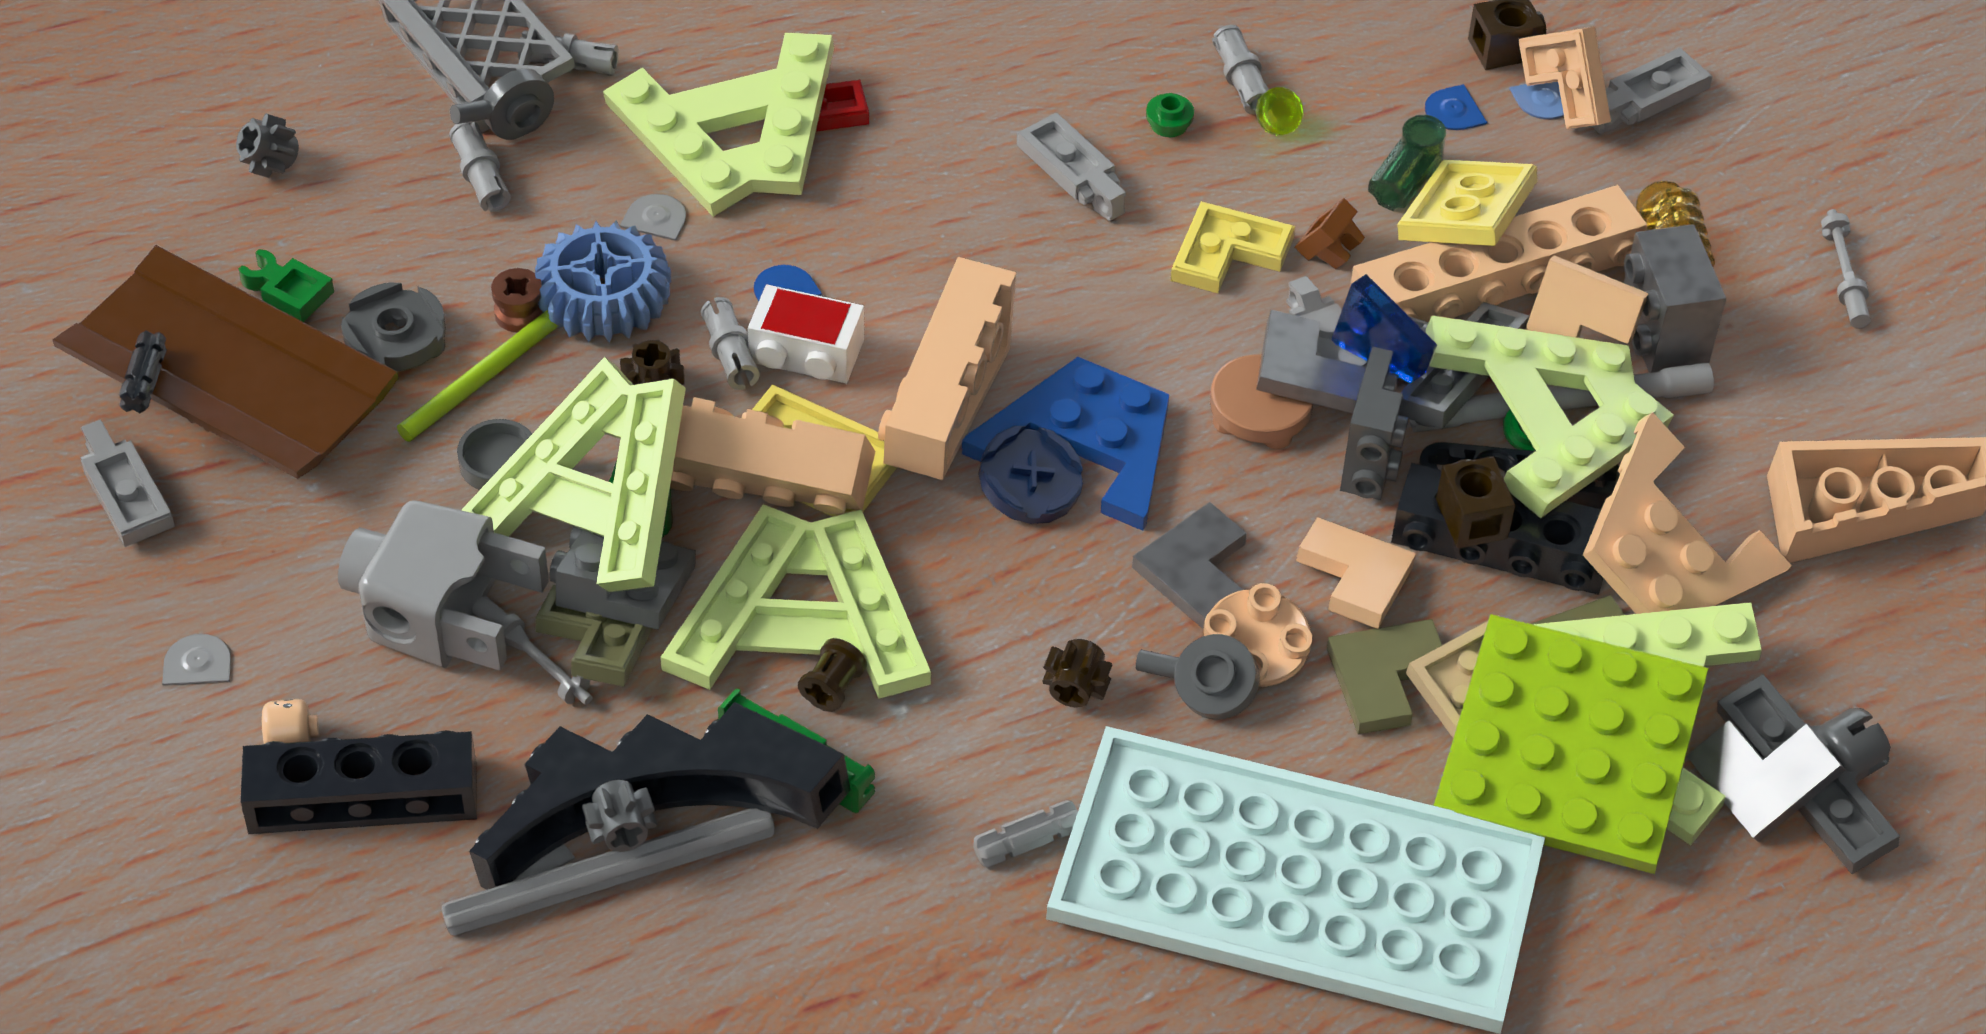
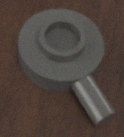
M518 69L499 78L486 92L483 100L452 105L450 117L454 124L484 120L498 137L514 140L535 131L545 122L554 105V92L538 72L532 69Z
M507 419L487 420L471 427L461 437L457 447L459 469L464 480L472 487L480 490L532 435L531 431L524 425Z
M1212 634L1198 638L1190 643L1179 657L1141 649L1136 659L1137 671L1173 678L1177 692L1185 704L1196 714L1208 719H1227L1241 713L1251 704L1259 688L1260 673L1255 658L1244 644L1227 635Z

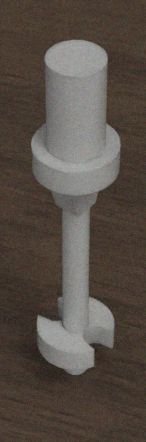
M1831 209L1827 212V216L1822 219L1821 225L1823 237L1835 242L1844 281L1837 287L1838 298L1842 304L1846 305L1851 326L1863 328L1871 322L1866 299L1869 296L1868 287L1864 280L1855 278L1844 240V237L1851 232L1849 218L1847 215L1837 213L1835 209Z
M483 596L475 602L472 607L474 615L478 618L503 625L505 647L510 645L521 651L524 650L561 683L558 688V696L567 704H572L575 697L585 705L592 701L593 697L587 692L590 680L583 679L579 675L571 678L533 645L524 631L525 623L516 614H506L487 596Z

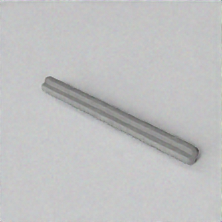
M749 808L646 840L639 847L630 851H610L446 902L442 905L443 919L450 935L465 933L772 837L774 835V821L770 812Z

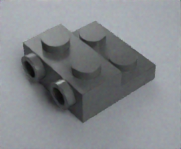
M1372 347L1350 422L1340 491L1356 494L1363 498L1381 500L1386 480L1394 482L1397 480L1403 451L1395 450L1394 447L1402 448L1409 417L1400 415L1403 394L1396 392L1399 374L1390 372L1393 351Z
M573 526L569 541V551L558 550L550 566V581L556 583V606L585 613L590 612L602 615V617L659 630L695 569L696 550L661 541L653 587L608 592L596 584L604 537Z

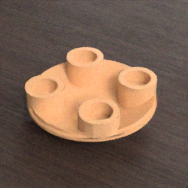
M1260 583L1251 589L1237 591L1224 597L1211 609L1204 622L1203 636L1212 634L1227 635L1237 639L1246 646L1255 658L1259 668V687L1277 685L1290 679L1304 666L1310 653L1312 633L1306 617L1292 601L1282 596L1275 586L1268 583Z

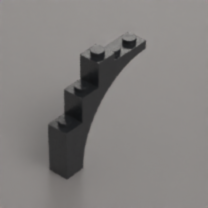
M736 702L720 719L713 721L708 726L701 740L647 714L632 731L623 735L613 752L559 726L545 743L538 745L534 749L529 760L525 763L531 785L514 798L510 808L490 829L480 834L469 852L482 888L488 890L513 882L539 859L566 842L588 832L587 820L582 807L584 804L593 803L592 796L598 787L613 780L628 781L634 787L635 792L639 789L647 788L655 809L654 811L684 806H735L782 815L818 829L851 791L845 757L843 753Z

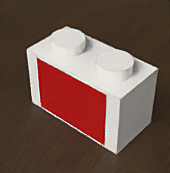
M766 284L748 326V348L755 364L847 384L864 342V305Z

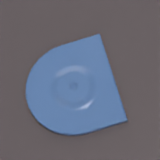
M1558 82L1531 86L1524 84L1510 87V91L1519 107L1527 114L1540 119H1556L1564 116Z

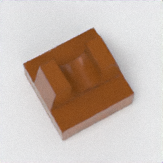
M1345 198L1341 199L1317 217L1294 248L1308 261L1314 256H1318L1333 268H1339L1351 257L1341 243L1351 251L1361 244L1365 238L1352 220L1358 211Z

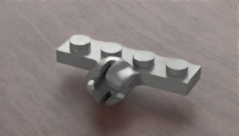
M1483 302L1466 321L1525 330L1530 315ZM1410 316L1401 318L1398 324H1395L1386 343V348L1393 351L1392 356L1395 357L1391 361L1390 372L1411 380L1400 392L1403 394L1400 415L1409 417L1410 420H1414L1417 424L1425 427L1443 429L1489 376L1430 367L1426 328L1429 322Z
M1764 674L1717 701L1718 714L1725 722L1730 720L1739 729L1763 760L1806 725ZM1849 708L1822 725H1808L1846 771L1799 809L1800 813L1851 874L1897 848L1900 835L1857 785L1860 780L1888 764L1891 748L1888 738L1879 723L1868 728L1865 727L1864 723L1871 720L1873 716L1863 708Z

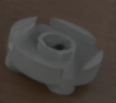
M389 282L372 286L360 292L349 303L350 312L346 315L345 319L344 317L342 318L341 322L344 344L395 371L417 367L431 358L438 357L445 349L446 324L442 305L434 294L417 286L418 293L412 290H403L402 283ZM394 323L397 327H404L396 331H387L385 325Z

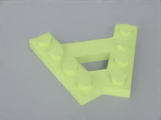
M785 33L776 69L671 95L642 67L604 90L605 102L713 217L753 192L802 195L834 51L832 35ZM765 119L760 142L723 151L707 135V133Z
M1431 316L1427 325L1426 337L1429 366L1490 376L1536 451L1507 471L1504 481L1509 492L1540 518L1621 462L1624 455L1629 453L1637 436L1634 434V431L1642 418L1653 412L1668 428L1674 416L1673 413L1635 383L1628 345L1439 316ZM1547 385L1590 391L1599 408L1572 426Z
M604 357L466 504L462 511L491 517L494 533L508 537L532 512L604 537L596 584L608 592L653 587L686 388L675 379L633 385L615 364ZM605 434L621 439L613 483L572 470Z
M763 504L661 656L662 671L710 690L736 650L820 655V649L827 639L838 638L851 643L864 655L867 661L866 670L878 699L931 685V670L862 509L808 522ZM786 573L827 575L838 602L770 598Z
M1751 602L1533 624L1702 667L1759 661L1761 654V645ZM1683 768L1667 830L1689 845H1692L1723 807L1726 796Z

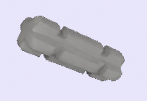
M1064 800L1049 806L1050 812L1047 814L1042 809L1002 825V832L997 833V830L992 829L976 835L973 847L982 866L990 867L1005 861V854L1009 853L1011 857H1015L1054 841L1053 835L1055 834L1060 838L1070 835L1078 813L1076 806L1071 800Z

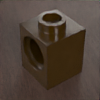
M1492 0L1477 3L1473 6L1468 40L1485 70L1522 63L1519 39L1546 34V22L1543 14L1535 10L1530 0Z
M1494 456L1475 460L1465 459L1453 464L1443 465L1436 500L1456 548L1508 539L1515 504Z

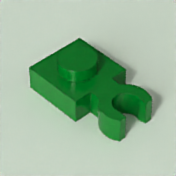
M263 249L255 252L260 270H251L243 265L238 268L241 283L245 288L252 291H260L262 301L302 322L335 292L331 277L294 258L284 266L277 264L276 258L271 252Z

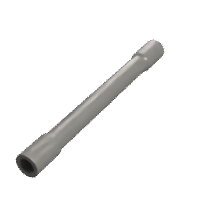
M1709 363L1670 367L1658 372L1634 375L1635 383L1653 398H1676L1711 393L1714 388V377ZM1554 385L1547 386L1562 410L1598 405L1590 391ZM1501 393L1472 396L1443 429L1458 427L1464 423L1504 418L1510 408ZM1409 419L1413 432L1439 429L1436 427H1425Z

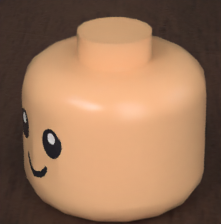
M302 699L267 702L262 709L263 743L272 741L283 743L311 742V737H319L318 715H310L308 705Z

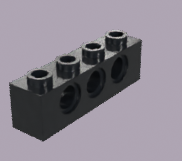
M1411 463L1397 507L1391 543L1406 546L1416 551H1426L1458 559L1467 564H1477L1509 572L1519 577H1529L1561 585L1571 590L1599 595L1603 577L1588 562L1583 553L1601 509L1564 501L1540 518L1511 494L1515 508L1508 539L1456 548L1436 500L1442 470Z
M444 730L434 734L405 736L385 734L374 738L343 740L339 738H326L321 741L296 743L272 741L263 745L243 746L240 802L248 834L477 819V762L472 731L454 732Z

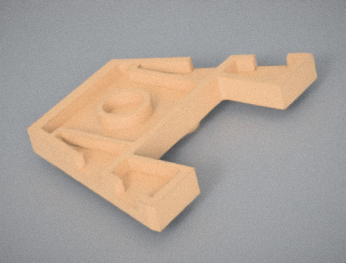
M1653 412L1642 418L1635 428L1634 434L1637 436L1629 453L1624 455L1618 469L1620 476L1611 496L1606 498L1583 553L1588 562L1636 614L1716 606L1788 571L1792 565L1760 530L1749 535L1726 561L1718 555L1654 484V480L1685 447Z

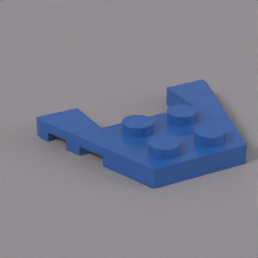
M1076 357L968 433L962 440V454L981 462L986 446L996 434L1013 426H1026L1024 430L1032 429L1038 431L1039 427L1051 430L1068 441L1079 457L1119 473L1101 500V513L1143 531L1148 520L1149 505L1153 493L1157 462L1167 417L1169 394L1083 358Z

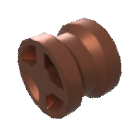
M513 268L499 273L494 278L491 284L492 298L495 302L494 314L495 321L501 328L517 333L543 313L538 304L541 298V279H537L534 272L529 269Z

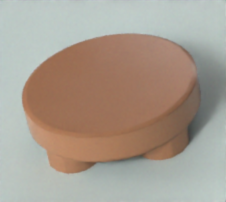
M1262 354L1246 355L1228 362L1216 373L1211 386L1210 407L1213 414L1214 427L1223 434H1232L1247 441L1264 443L1272 449H1282L1289 446L1292 442V437L1308 424L1312 415L1313 404L1256 390Z

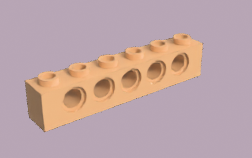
M1618 185L1515 216L1496 246L1430 242L1355 265L1352 271L1348 301L1375 342L1388 338L1395 324H1398L1401 318L1410 316L1426 322L1430 321L1431 316L1454 319L1459 315L1475 311L1483 302L1498 305L1501 302L1529 293H1538L1548 262L1554 255L1595 272L1615 266H1624L1625 256L1631 254L1635 233L1646 231L1647 223Z

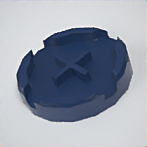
M1013 426L996 434L984 450L978 471L982 491L993 507L1011 519L1028 524L1050 523L1065 516L1077 502L1083 486L1081 459L1070 443L1055 432L1039 427L1038 431L1032 429L1024 430L1026 426Z

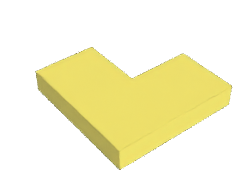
M1201 201L1171 269L1170 281L1219 293L1232 259L1280 272L1294 239L1295 226Z

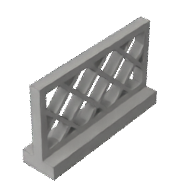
M378 0L386 24L454 104L483 100L486 92L489 90L488 85L491 76L502 77L514 70L532 69L549 83L575 68L573 57L522 0H504L502 12L481 10L484 0H472L470 9L448 8L451 0H439L437 7L418 6L415 3L417 0ZM444 21L465 22L461 34L441 33L440 30ZM475 24L497 25L494 37L472 35ZM508 26L528 27L527 38H505ZM467 48L489 50L486 61H466L464 57ZM512 51L522 53L518 64L496 63L499 52ZM532 53L552 54L556 58L544 66L529 65ZM484 120L475 121L482 133L490 129Z

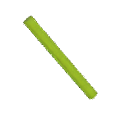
M548 310L398 424L397 431L405 441L411 442L559 327V325L550 321Z

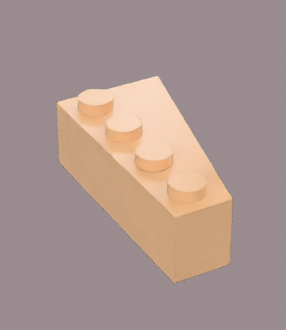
M957 257L908 374L900 383L892 411L886 410L881 419L878 439L884 441L883 464L940 480L944 479L962 444V440L966 436L1010 350L1016 272Z
M694 397L691 407L683 405L670 488L679 491H692L694 485L712 488V492L731 499H742L744 493L761 495L764 501L783 507H792L795 501L813 503V507L819 511L841 515L845 513V509L863 510L876 451L865 434L801 420L793 421L791 429L784 428V423L780 419L770 416L768 413L747 409V412L742 414V418L734 417L730 412L715 407L714 401Z
M1986 437L1779 442L1767 474L1780 553L1789 563L1982 516L1986 510Z

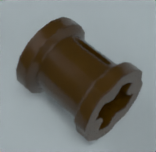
M838 638L826 640L820 649L821 658L814 669L802 675L798 681V690L801 695L814 707L829 712H834L835 709L841 707L845 701L844 691L852 679L860 677L867 668V661L861 651L851 643Z

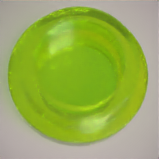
M1274 87L1265 91L1258 99L1256 117L1260 126L1266 132L1276 136L1286 135L1296 130L1303 118V104L1298 95L1292 90L1285 87Z

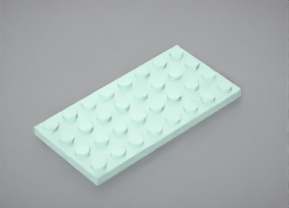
M1106 726L1047 905L1046 919L1501 1034L1545 838L1459 814L1449 809Z

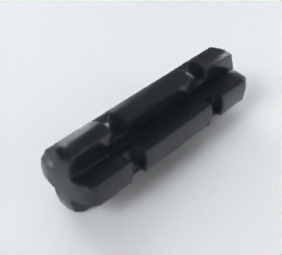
M146 330L140 333L137 338L136 349L132 353L124 377L126 380L122 383L119 392L121 398L119 405L126 412L134 410L140 414L149 407L150 395L154 391L162 366L160 363L164 360L167 351L165 346L166 337L160 332L152 334Z

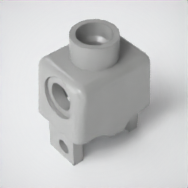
M418 500L409 501L401 508L386 535L361 527L354 530L343 549L338 569L340 588L360 594L366 631L370 640L443 668L448 666L452 657H456L501 671L507 659L503 625L475 617L476 615L472 613L473 605L479 598L487 596L495 579L543 593L549 582L545 547L494 533L491 517Z

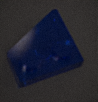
M1367 274L1351 284L1331 340L1337 346L1366 361H1369L1372 347L1393 351L1390 372L1399 374V378L1409 383L1426 374L1437 344Z

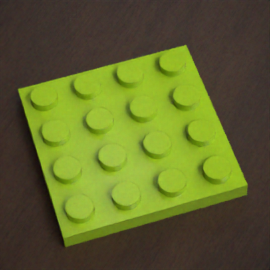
M1490 614L1433 806L1544 837V845L1655 874L1703 694L1708 668Z

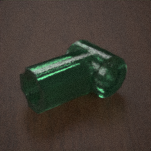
M1416 115L1404 123L1400 141L1369 181L1368 192L1375 197L1378 205L1394 211L1396 208H1406L1425 180L1432 176L1443 161L1446 128L1442 121L1430 115Z

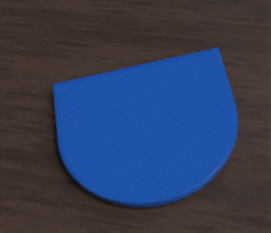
M1464 84L1438 90L1432 93L1426 100L1425 113L1434 124L1444 129L1464 130L1487 124Z
M776 265L767 268L757 276L754 282V293L758 301L766 284L818 296L822 295L811 276L805 270L792 265Z

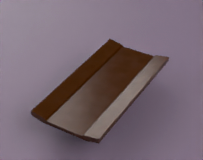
M155 245L136 267L134 274L79 324L75 323L52 339L54 347L123 383L126 380L124 377L132 353L136 349L135 344L140 333L146 330L152 334L162 333L166 337L165 346L167 351L164 360L160 363L162 366L154 391L150 395L151 399L187 418L189 422L198 424L207 432L210 431L297 479L317 467L385 398L398 380L397 371L158 245Z

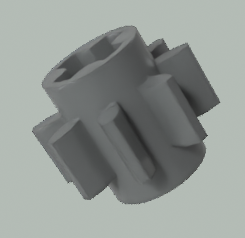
M266 113L262 121L251 118L250 122L241 128L237 136L236 148L241 156L239 158L240 162L250 164V173L270 178L272 171L283 174L285 169L292 166L299 151V144L294 136L296 131L285 127L286 119Z
M613 780L602 784L593 793V803L584 804L582 807L587 820L586 826L591 842L597 844L605 840L607 847L613 851L625 852L639 847L648 836L647 829L657 827L653 812L655 809L648 789L642 788L635 792L634 787L628 781Z

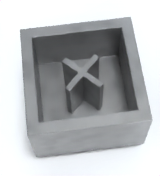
M1694 224L1636 232L1631 254H1627L1624 261V283L1648 293L1646 304L1632 339L1636 355H1642L1649 373L1658 372L1664 368L1709 363L1724 310L1726 296Z

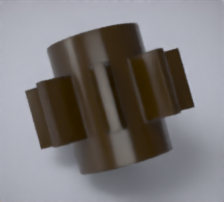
M647 340L639 344L635 343L633 344L632 358L620 359L621 372L633 385L675 379L681 385L685 384L684 366L680 363V350L678 348L670 350L660 340Z
M1073 639L1067 642L1064 651L1054 646L1051 647L1043 666L1046 673L1042 682L1043 684L1050 685V694L1059 703L1074 708L1087 705L1090 696L1100 700L1104 699L1111 681L1109 673L1112 663L1104 661L1105 654L1095 643L1085 639Z

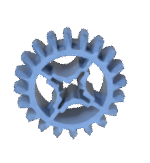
M617 220L610 227H601L595 221L590 229H583L576 224L572 235L558 232L556 244H545L543 256L537 258L535 277L541 279L542 284L540 288L541 298L538 302L539 308L542 312L548 310L550 321L559 325L557 328L564 327L569 338L582 332L588 343L596 335H604L609 343L613 334L622 333L630 339L633 327L647 330L650 318H660L663 305L668 304L671 270L668 267L666 255L663 253L662 246H656L655 242H653L651 234L640 236L636 225L626 230H621ZM601 278H604L605 284H601Z

